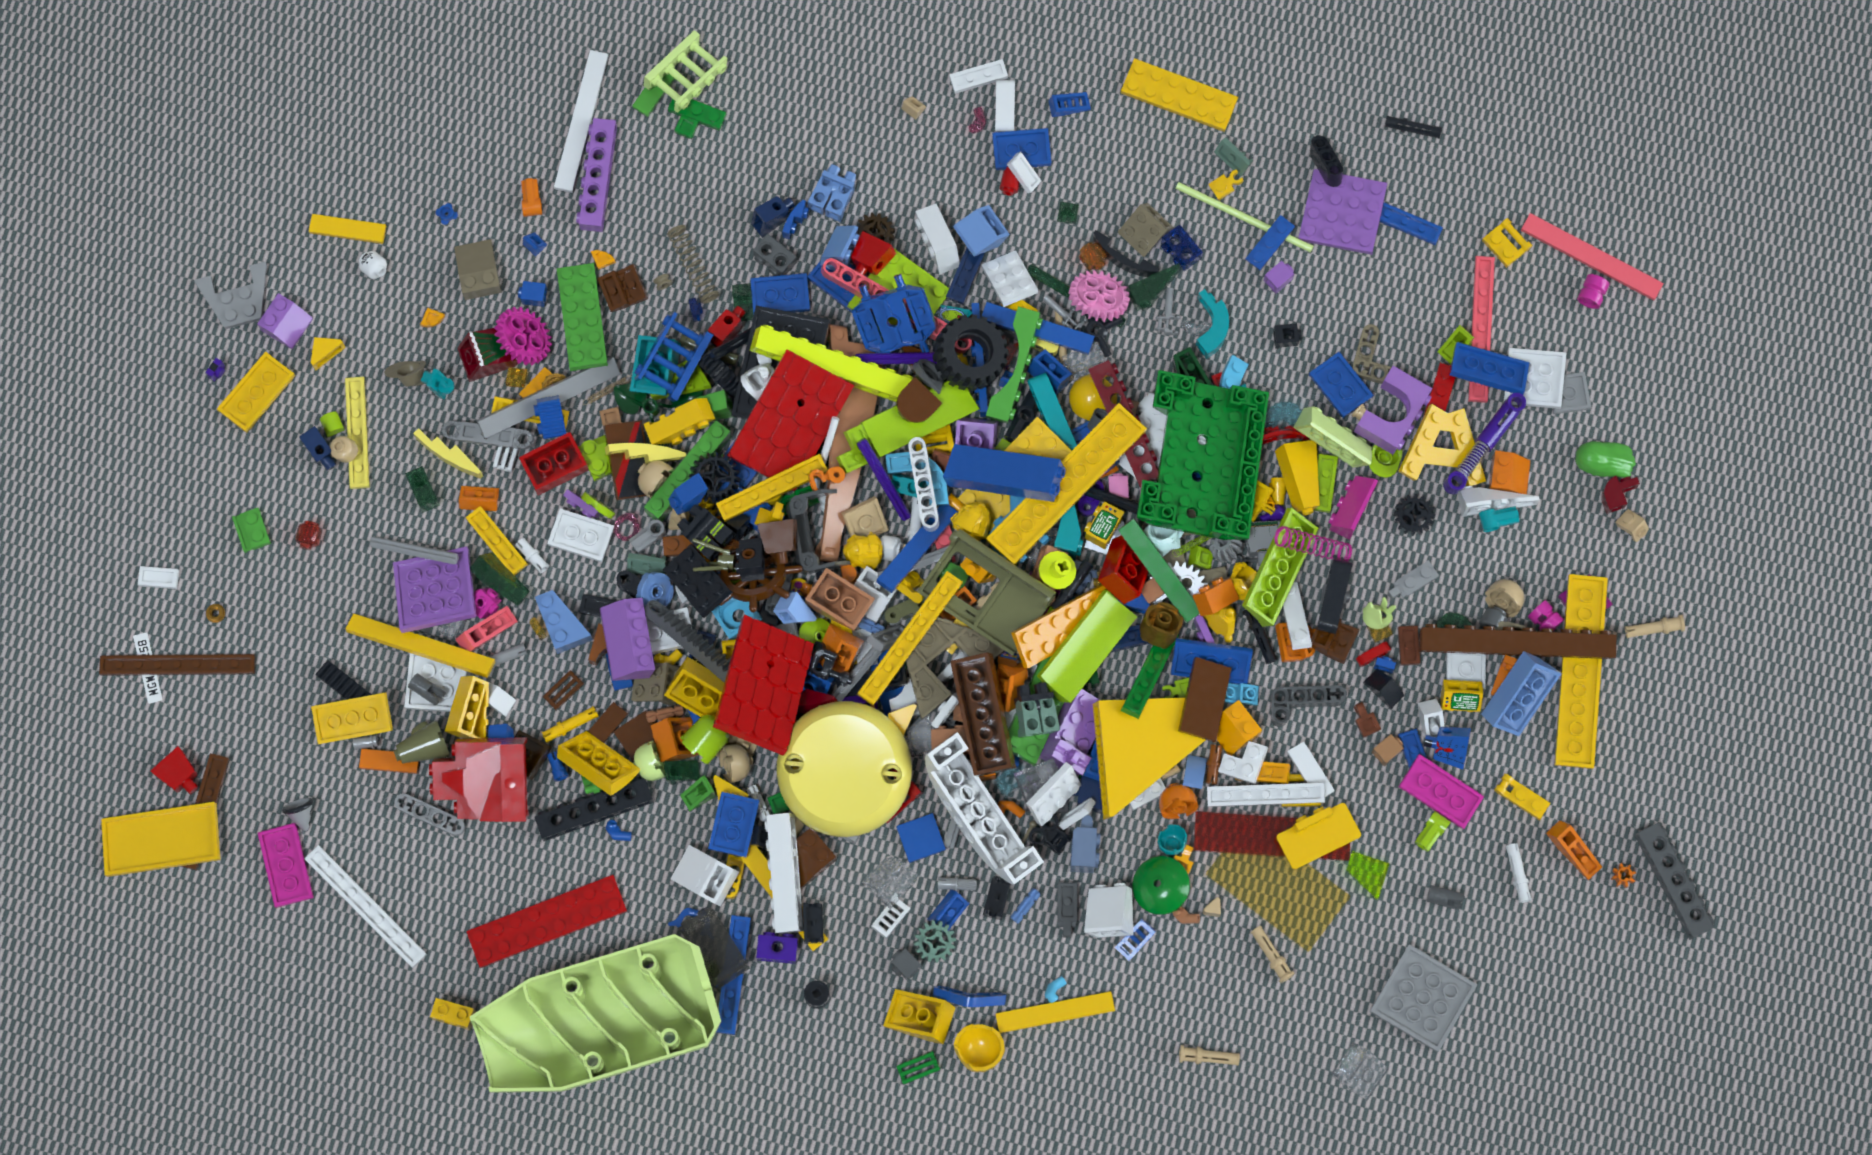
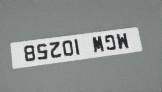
M147 632L134 635L137 655H152ZM142 675L148 703L162 701L157 675Z

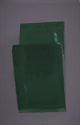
M751 283L732 285L734 309L736 306H739L746 312L741 321L753 320Z
M697 760L663 762L666 781L671 785L682 781H697L700 778Z

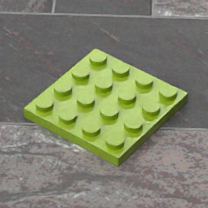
M894 249L896 255L878 275L870 273L868 278L886 289L892 290L898 287L894 276L902 274L906 285L924 289L934 315L946 299L949 288ZM854 295L847 307L852 310L861 301V298ZM909 312V318L913 320L912 315ZM895 317L888 318V322L891 325L898 324V320Z

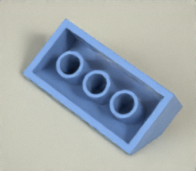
M1523 651L1481 715L1493 727L1520 736L1562 673L1537 656Z

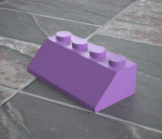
M622 599L601 607L600 614L612 681L650 678L655 671L643 599Z

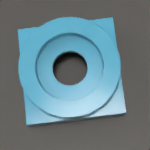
M731 598L724 605H718L712 611L730 640L736 639L740 622H735L733 619V614L736 610H743L745 615L752 617V619L759 621L763 619L758 609L754 613L749 610V602Z

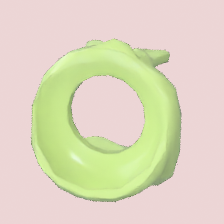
M1385 597L1382 598L1381 606L1373 605L1372 602H1369L1362 609L1363 621L1370 628L1376 630L1383 629L1392 622V612L1396 609V606L1392 605L1387 608ZM1381 611L1386 614V618L1382 619Z

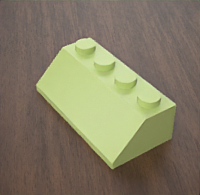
M1315 406L1302 410L1293 428L1337 456L1352 468L1371 464L1372 447L1366 444L1367 441L1365 439L1356 437L1349 428L1341 427L1334 418L1322 414V410Z

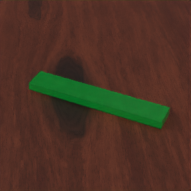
M1133 518L1119 528L1118 531L1172 604L1179 610L1178 612L1184 620L1189 622L1200 614L1194 598L1137 521Z
M1175 641L1165 649L1152 646L1121 709L1122 712L1139 719L1175 645Z

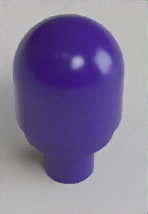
M1275 505V512L1272 515L1266 512V514L1259 516L1260 521L1281 520L1285 514V508L1281 505Z

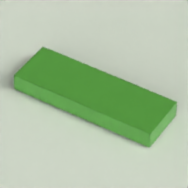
M666 74L662 81L671 86L675 78L670 74ZM653 86L650 90L644 88L632 105V108L649 117L665 92L658 86Z

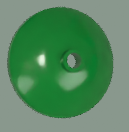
M1166 856L1150 858L1142 863L1135 872L1132 882L1133 895L1137 903L1144 910L1156 915L1170 914L1178 910L1185 903L1189 895V875L1184 866L1173 858ZM1160 880L1161 885L1156 887L1155 882Z

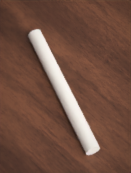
M834 416L831 419L821 452L825 465L839 422V418ZM817 477L814 480L817 488H819L821 479Z

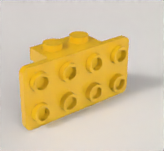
M1340 803L1326 809L1322 806L1313 811L1314 815L1308 818L1304 815L1296 819L1297 823L1292 828L1277 835L1276 839L1292 869L1296 870L1361 837V832L1345 803Z

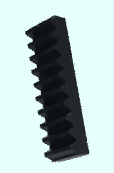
M329 660L315 674L316 677L346 700L372 695Z

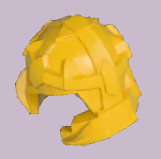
M981 502L964 505L958 513L956 512L950 518L953 528L963 530L978 541L986 539L991 523V516L985 507L986 505Z
M872 531L869 532L867 537L853 535L844 545L843 554L853 567L859 566L865 569L868 566L874 570L882 559V543L880 538Z
M1245 562L1235 563L1230 576L1241 601H1244L1257 574Z

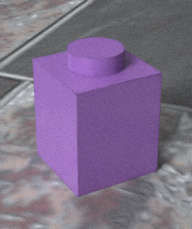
M1281 260L1265 274L1263 281L1277 294L1293 280L1294 271L1289 264H1284Z

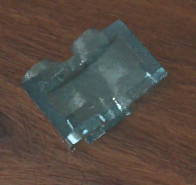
M1280 402L1271 406L1266 415L1264 429L1270 426L1272 428L1276 427L1280 421H1285L1288 425H1295L1301 414L1298 405L1290 402Z

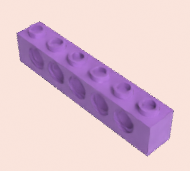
M593 118V124H589L588 134L591 135V139L586 145V153L589 154L588 159L584 160L586 176L582 177L581 188H584L583 195L580 194L579 196L581 212H577L576 223H579L580 230L603 232L617 131L616 120ZM600 137L606 138L604 142H597L596 140ZM596 155H603V158L600 160L594 159ZM595 172L601 173L597 178L592 177V174ZM592 190L599 191L596 195L589 194ZM591 207L596 208L595 212L593 213L587 212V210Z

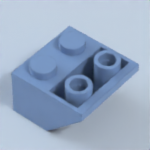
M989 205L976 209L953 226L973 256L998 248L1010 235Z
M836 226L821 257V266L829 258L836 259L846 266L849 265L851 253L860 237L857 234V226ZM826 265V268L835 271L834 266Z

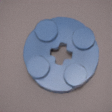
M660 572L645 573L642 576L637 588L636 598L643 599L644 608L650 600L658 601L663 606H667L670 603L674 592L673 585L669 581L670 578ZM656 587L658 593L653 595V589Z

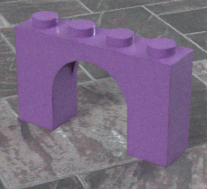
M1392 366L1380 388L1403 402L1406 408V418L1398 422H1388L1366 410L1354 430L1356 434L1392 455L1396 449L1401 450L1406 442L1403 437L1405 434L1410 435L1414 428L1412 422L1414 419L1419 420L1423 413L1421 407L1422 405L1427 406L1432 398L1429 394L1433 389L1395 366Z

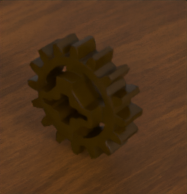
M872 212L871 217L868 218L864 215V221L858 220L857 234L861 235L862 231L872 235L877 228L878 233L874 237L891 244L890 240L895 239L893 235L895 228H891L893 222H887V216L881 218V213H878L876 217Z

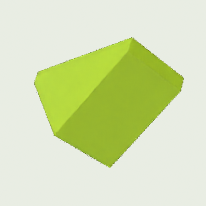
M1459 325L1437 352L1451 364L1456 342L1471 346L1474 337Z

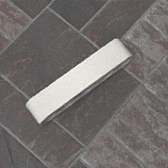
M915 437L909 442V453L920 518L923 528L926 531L933 532L939 527V516L925 441L920 437ZM916 444H921L923 446V448L920 451L913 450V447ZM920 462L926 464L922 470L916 468V465ZM920 482H929L926 488L919 487ZM926 499L932 500V504L928 507L922 505ZM930 517L935 519V523L932 525L925 523L926 519Z

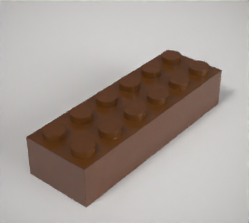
M986 652L950 661L974 776L980 777L1015 769L1016 764L993 654Z

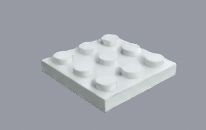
M1509 348L1508 357L1530 362L1525 392L1523 394L1526 399V406L1561 409L1566 352ZM1505 391L1504 401L1513 393ZM1511 401L1512 405H1517L1516 402Z
M410 653L404 708L450 712L460 677L467 676V671ZM415 674H420L446 692V695L441 698L430 691L431 694L437 697L439 701L437 705H433L408 688V684Z

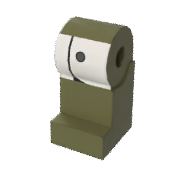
M909 599L890 607L884 615L886 623L894 627L899 625L901 621L914 617L919 610L918 604Z

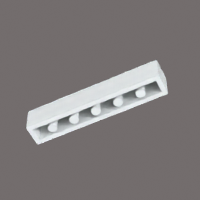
M792 813L766 815L765 830L768 832L766 848L770 855L768 869L771 871L769 887L773 894L771 908L774 910L772 926L775 933L804 931L795 815Z

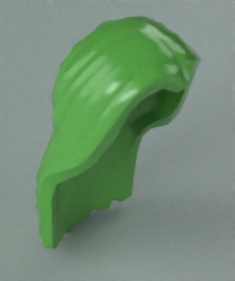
M1591 441L1580 445L1576 451L1575 462L1578 468L1595 476L1629 477L1631 476L1632 468L1636 464L1632 455V449L1621 443Z

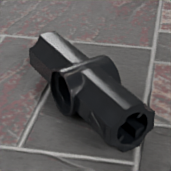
M1030 389L1004 435V438L1010 443L1027 428L1038 409ZM1020 413L1026 414L1028 420L1022 419Z

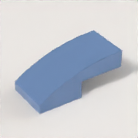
M1187 756L1183 786L1202 789L1207 758Z

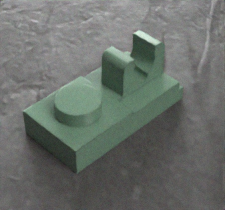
M1226 137L1221 140L1214 151L1232 170H1237L1240 177L1243 176L1253 162L1252 158L1249 160L1245 156L1246 153L1240 152Z
M634 553L628 554L627 571L636 574L660 572L666 575L663 571V568L666 567V556L658 558L655 557V554H652L651 557Z

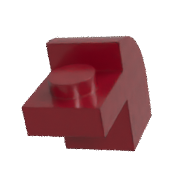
M1614 476L1607 482L1601 494V501L1606 514L1626 507L1628 503L1624 493L1637 489L1640 484L1637 477L1632 479L1631 476L1625 477L1619 483L1617 476Z

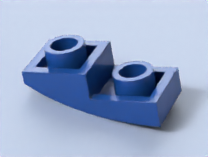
M805 200L799 202L787 218L782 231L783 238L790 240L791 234L796 232L797 223L802 224L803 218L807 219L809 208Z

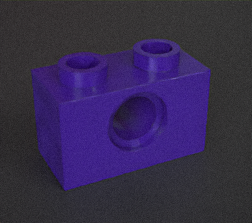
M763 932V935H758L757 961L796 964L798 938H794L795 935L783 934V937L775 936V933ZM775 943L783 945V949L780 952L772 950V946Z

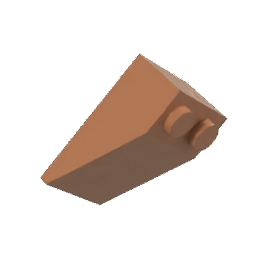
M826 568L806 597L805 603L821 615L854 631L875 598Z

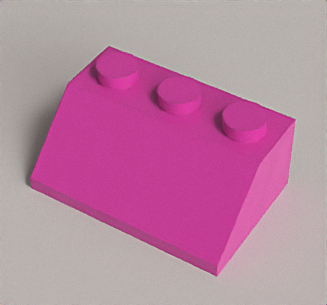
M1355 476L1353 481H1348L1345 488L1348 492L1345 498L1341 496L1337 504L1339 510L1337 514H1332L1328 522L1331 524L1330 531L1349 540L1351 539L1378 480Z

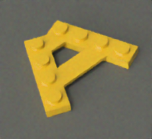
M1433 404L1429 405L1398 472L1416 481L1424 464L1458 468V465L1462 463V460H1464L1475 445L1465 409L1446 413ZM1440 431L1450 432L1455 449L1433 447ZM1480 461L1475 466L1474 471H1471L1472 474L1468 476L1466 486H1473L1486 481Z

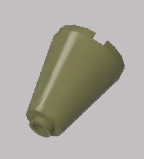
M437 720L432 721L396 745L397 749L393 750L397 761L401 760L402 764L450 756Z

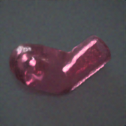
M982 107L973 109L976 119L973 121V124L969 125V131L972 134L979 133L986 125Z

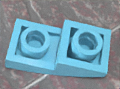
M1228 683L1224 703L1234 704L1239 700L1243 705H1258L1259 686Z

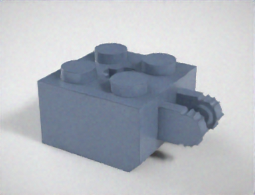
M1088 814L1081 819V827L1073 830L1070 872L1094 873V869L1098 868L1099 853H1096V849H1099L1100 834H1097V828H1093V818Z

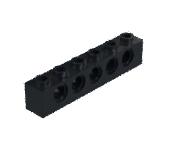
M641 777L633 778L630 783L611 796L600 790L599 793H593L594 796L586 798V796L579 797L572 804L563 803L556 806L557 809L549 811V809L538 812V816L534 818L543 842L654 803L646 779H641ZM628 791L636 792L633 799L625 797ZM611 797L617 798V803L613 806L607 804V800ZM591 804L599 805L596 812L589 811ZM574 810L580 811V816L576 819L570 817L571 812ZM554 817L562 818L559 825L552 824Z

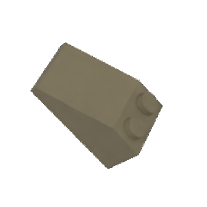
M491 239L454 247L462 294L465 300L502 293Z

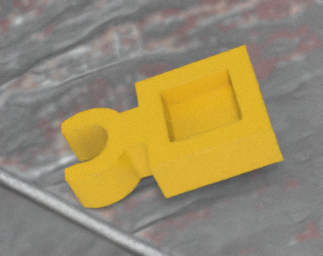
M1233 170L1228 178L1223 174L1208 184L1219 201L1235 191L1232 187L1233 185L1243 183V178L1239 180L1234 179V176L1238 174L1237 170Z

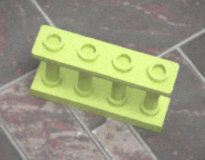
M695 30L644 77L645 88L650 90L653 86H658L676 101L674 111L677 113L681 109L684 110L689 105L691 99L697 98L706 85L710 86L718 74L721 75L727 69V57L723 56L718 61L699 46L700 34ZM691 51H695L713 67L705 72L692 62L687 55ZM678 63H683L697 74L700 79L693 84L674 68ZM666 74H670L688 90L681 96L662 81V78Z

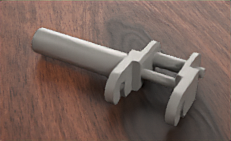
M1166 288L1165 317L1159 315L1155 318L1158 320V327L1155 328V331H1158V333L1164 332V335H1179V331L1173 332V330L1168 328L1170 320H1180V316L1174 317L1172 315L1173 288ZM1162 321H1166V328H1161Z
M1046 295L1043 299L1047 305L1064 318L1062 326L1078 331L1087 321L1085 318L1082 323L1077 324L1071 319V314L1075 308L1068 313L1049 295ZM1071 321L1076 327H1071L1067 322Z

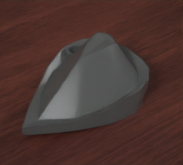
M920 359L915 362L913 369L916 372V378L923 385L933 388L940 394L943 379L940 377L942 375L941 371L937 372L935 369L936 364L926 359Z

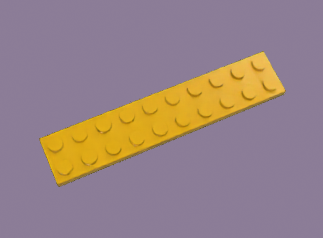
M1118 403L1061 461L1066 472L1064 478L1061 479L1060 491L1056 495L1054 502L1025 498L986 540L1008 561L1015 565L1147 431V428Z
M1575 574L1568 575L1564 629L1573 630L1572 633H1580V630H1592V634H1600V631H1604L1608 578ZM1562 657L1555 766L1594 769L1602 659Z

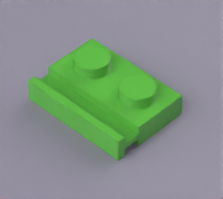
M259 508L232 516L244 553L271 544Z

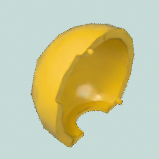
M1090 374L1081 376L1074 382L1069 392V403L1072 411L1078 417L1090 421L1095 409L1106 410ZM1106 379L1104 380V386H1112V384L1109 381H1107ZM1117 394L1111 398L1113 404H1117Z
M970 1024L964 1027L957 1034L954 1041V1050L958 1058L972 1072H986L993 1069L1001 1061L1005 1051L1004 1040L1001 1034L995 1028L983 1024Z

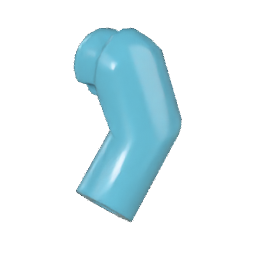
M1062 976L1049 983L1044 995L1049 1003L1058 1000L1057 990L1067 984Z

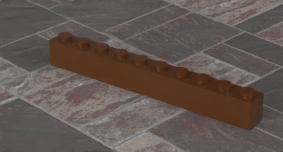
M1425 624V627L1420 629L1419 652L1521 656L1524 651L1539 657L1615 659L1617 635L1611 634V631H1600V634H1592V630H1580V633H1572L1573 630L1561 629V632H1553V629L1543 628L1541 632H1536L1534 628H1522V631H1514V627H1503V630H1495L1493 626H1483V629H1476V626L1466 625L1464 629H1457L1456 625H1444V628H1437L1436 624Z

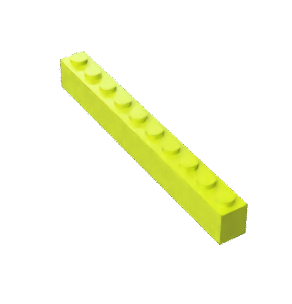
M768 325L755 329L750 347L751 352L780 361L785 350L788 349L853 384L854 388L896 403L899 393L913 379L910 375L896 374V371L893 369L879 368V365L876 363L862 362L859 357H848L842 351H831L826 349L825 345L809 343V340L805 338L792 337L788 332L775 331L773 327Z

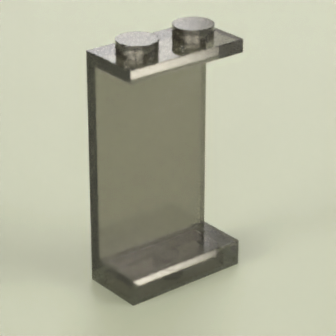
M705 907L698 911V915L694 918L684 920L678 930L687 941L700 947L708 976L711 979L710 982L718 990L749 970L750 967L715 910L711 907Z

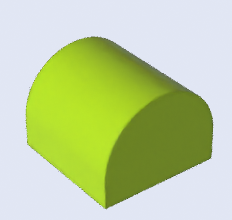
M337 412L327 413L320 418L327 438L345 431Z

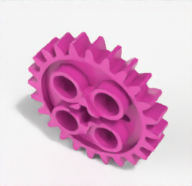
M513 307L511 310L508 308L496 320L497 325L494 329L497 332L494 335L499 337L496 342L502 343L500 349L506 350V356L510 354L511 360L516 358L518 364L523 361L525 366L529 363L532 366L548 356L547 354L551 351L549 347L552 345L549 340L552 337L547 335L550 330L544 329L546 323L540 322L541 317L535 318V312L529 314L528 308L523 311L522 307L518 309Z

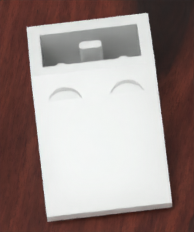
M689 845L671 880L721 907L739 872Z

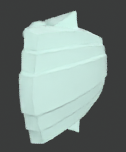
M1149 524L1145 527V534L1162 557L1172 549L1181 548L1180 538L1184 532L1151 526Z

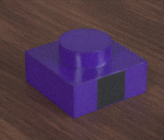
M215 358L205 374L215 382L217 378H221L224 374L225 365L221 360Z

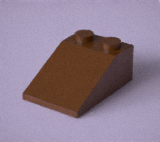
M811 828L797 838L800 890L837 861L833 852Z

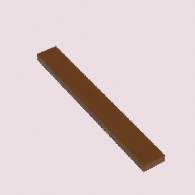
M255 655L100 656L99 675L255 674Z

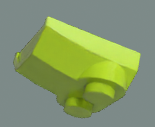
M605 435L594 440H587L578 447L587 463L594 482L611 474L609 457L605 453V447L607 446Z

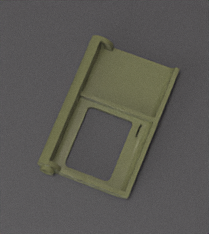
M954 530L949 537L951 541L949 547L917 592L928 598L938 584L936 582L937 578L955 553L958 552L997 577L999 579L998 585L979 610L956 595L952 597L944 610L1014 656L1017 648L1011 632L1041 617L1053 601L1056 592L963 530Z

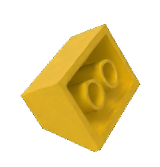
M687 657L675 674L664 696L699 717L707 714L716 717L724 682L709 669Z

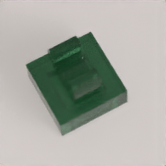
M1060 202L1057 222L1076 224L1079 204Z

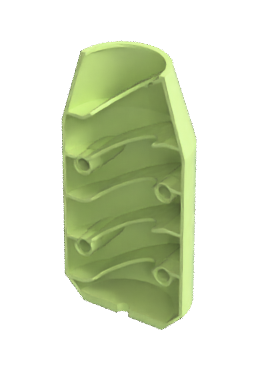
M676 934L529 978L470 1016V1021L484 1058L490 1084L489 1091L491 1093L563 1092L706 1048L721 1024L719 1010L700 947ZM648 964H653L651 968H645ZM572 987H577L575 991L569 992Z

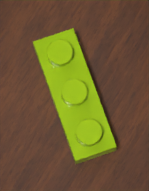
M1319 454L1320 506L1313 511L1331 512L1338 462L1337 456Z

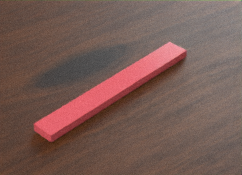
M1531 213L1521 228L1522 232L1653 301L1664 284Z
M1476 256L1471 335L1474 339L1471 346L1490 351L1495 257ZM1469 381L1468 402L1487 403L1489 386Z

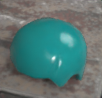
M1169 824L1165 830L1159 833L1157 839L1159 849L1167 855L1180 854L1187 844L1185 829L1180 825Z

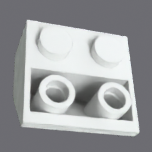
M866 566L854 586L875 598L864 617L877 623L896 596L898 590L895 589L890 593L876 583L878 573Z

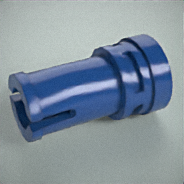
M554 751L555 760L552 753H549L547 758L553 770V779L555 782L568 778L569 774L562 761L557 758V751Z

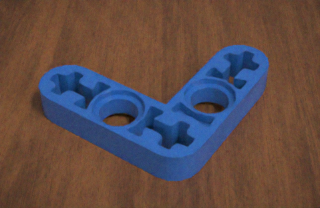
M946 986L933 987V997L965 1007L1000 1006L1006 1004V994L1000 992L967 993Z

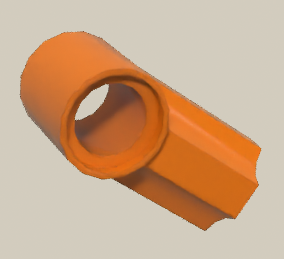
M527 178L521 181L523 216L542 215L541 198H539L537 179Z

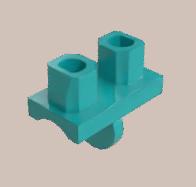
M435 368L432 373L424 371L421 378L422 383L427 384L426 386L444 400L446 395L450 394L455 387L454 382L450 378H447Z

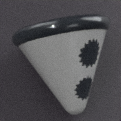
M301 798L290 802L283 807L282 812L303 831H308L310 828L313 799Z

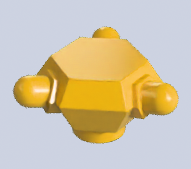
M1226 606L1214 614L1203 616L1204 619H1207L1208 626L1217 635L1222 634L1225 642H1232L1237 616L1234 608Z

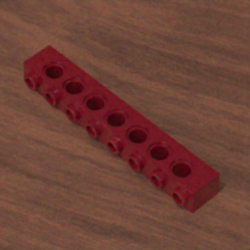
M1107 360L1089 368V373L1107 414L1117 405L1111 402V398L1113 395L1118 394L1121 396L1120 404L1134 416L1131 409L1135 407L1131 398H1126L1124 394L1127 391L1123 380L1119 381L1116 376L1119 373L1116 364H1111ZM1107 377H1111L1114 380L1113 385L1110 387L1104 386L1103 383ZM1134 416L1141 423L1139 416ZM1146 432L1125 452L1140 489L1142 480L1157 481L1159 471L1154 462L1157 461L1154 450L1150 451L1147 446L1150 441ZM1141 446L1144 448V454L1137 457L1134 454V450L1136 447ZM1150 464L1152 471L1149 474L1142 473L1143 465Z

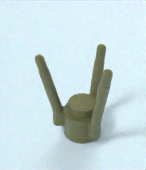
M692 540L694 543L723 553V555H719L718 562L709 561L707 563L710 566L693 568V571L734 570L735 554H730V550L719 548L701 540Z

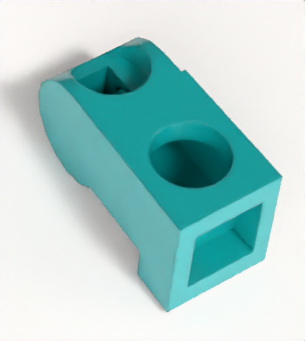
M892 474L891 482L898 493L917 498L914 477ZM926 481L920 482L919 487L926 488Z

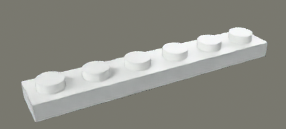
M1325 783L1207 787L1208 807L1325 803Z

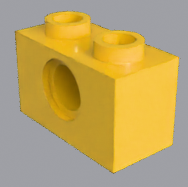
M436 998L430 1017L435 1021L471 1030L470 1016L476 1013L474 1008Z

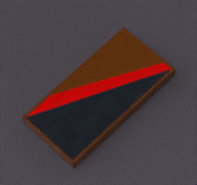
M642 420L603 426L606 445L645 443ZM625 453L608 455L616 501L648 497L638 486V477L640 475L638 470L645 463L644 457L626 460Z

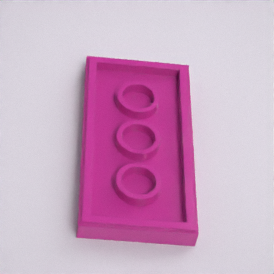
M1420 754L1417 755L1398 786L1461 829H1465L1484 798L1483 795Z
M292 823L258 832L274 907L279 908L313 899L297 824Z

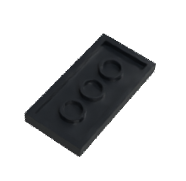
M690 544L664 567L663 571L696 611L705 618L733 592L714 570L693 571V568L710 565L697 549Z

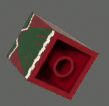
M494 328L468 333L457 348L469 382L516 367L518 364L516 358L511 360V355L506 356V350L500 349L502 343L496 342L499 337L494 335L497 332Z

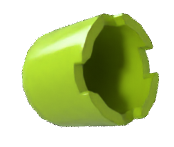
M708 714L700 717L680 737L683 740L684 746L693 755L697 752L702 756L701 761L709 764L727 744L730 737L729 733L713 727L715 716Z

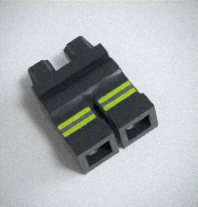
M695 504L689 511L695 519L689 523L683 518L677 526L682 531L681 534L707 559L713 562L720 552L694 543L692 540H701L722 548L709 535L726 547L736 536V533L707 509Z

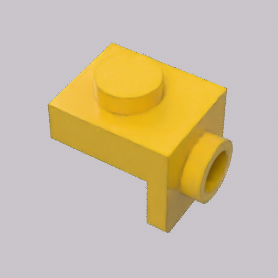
M776 502L771 511L759 508L755 524L782 521L784 516L782 508L784 504Z

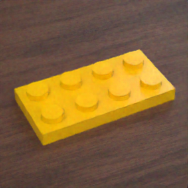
M265 351L218 406L217 411L248 433L296 375Z
M387 693L311 706L318 744L393 731Z

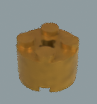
M1158 602L1157 605L1153 606L1150 605L1140 623L1141 639L1163 649L1168 648L1176 640L1183 624V618L1178 614L1179 610L1165 602Z

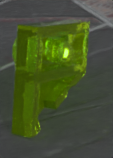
M1352 851L1346 871L1374 899L1378 900L1389 863Z

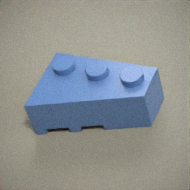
M553 590L535 597L557 654L593 640L591 634Z

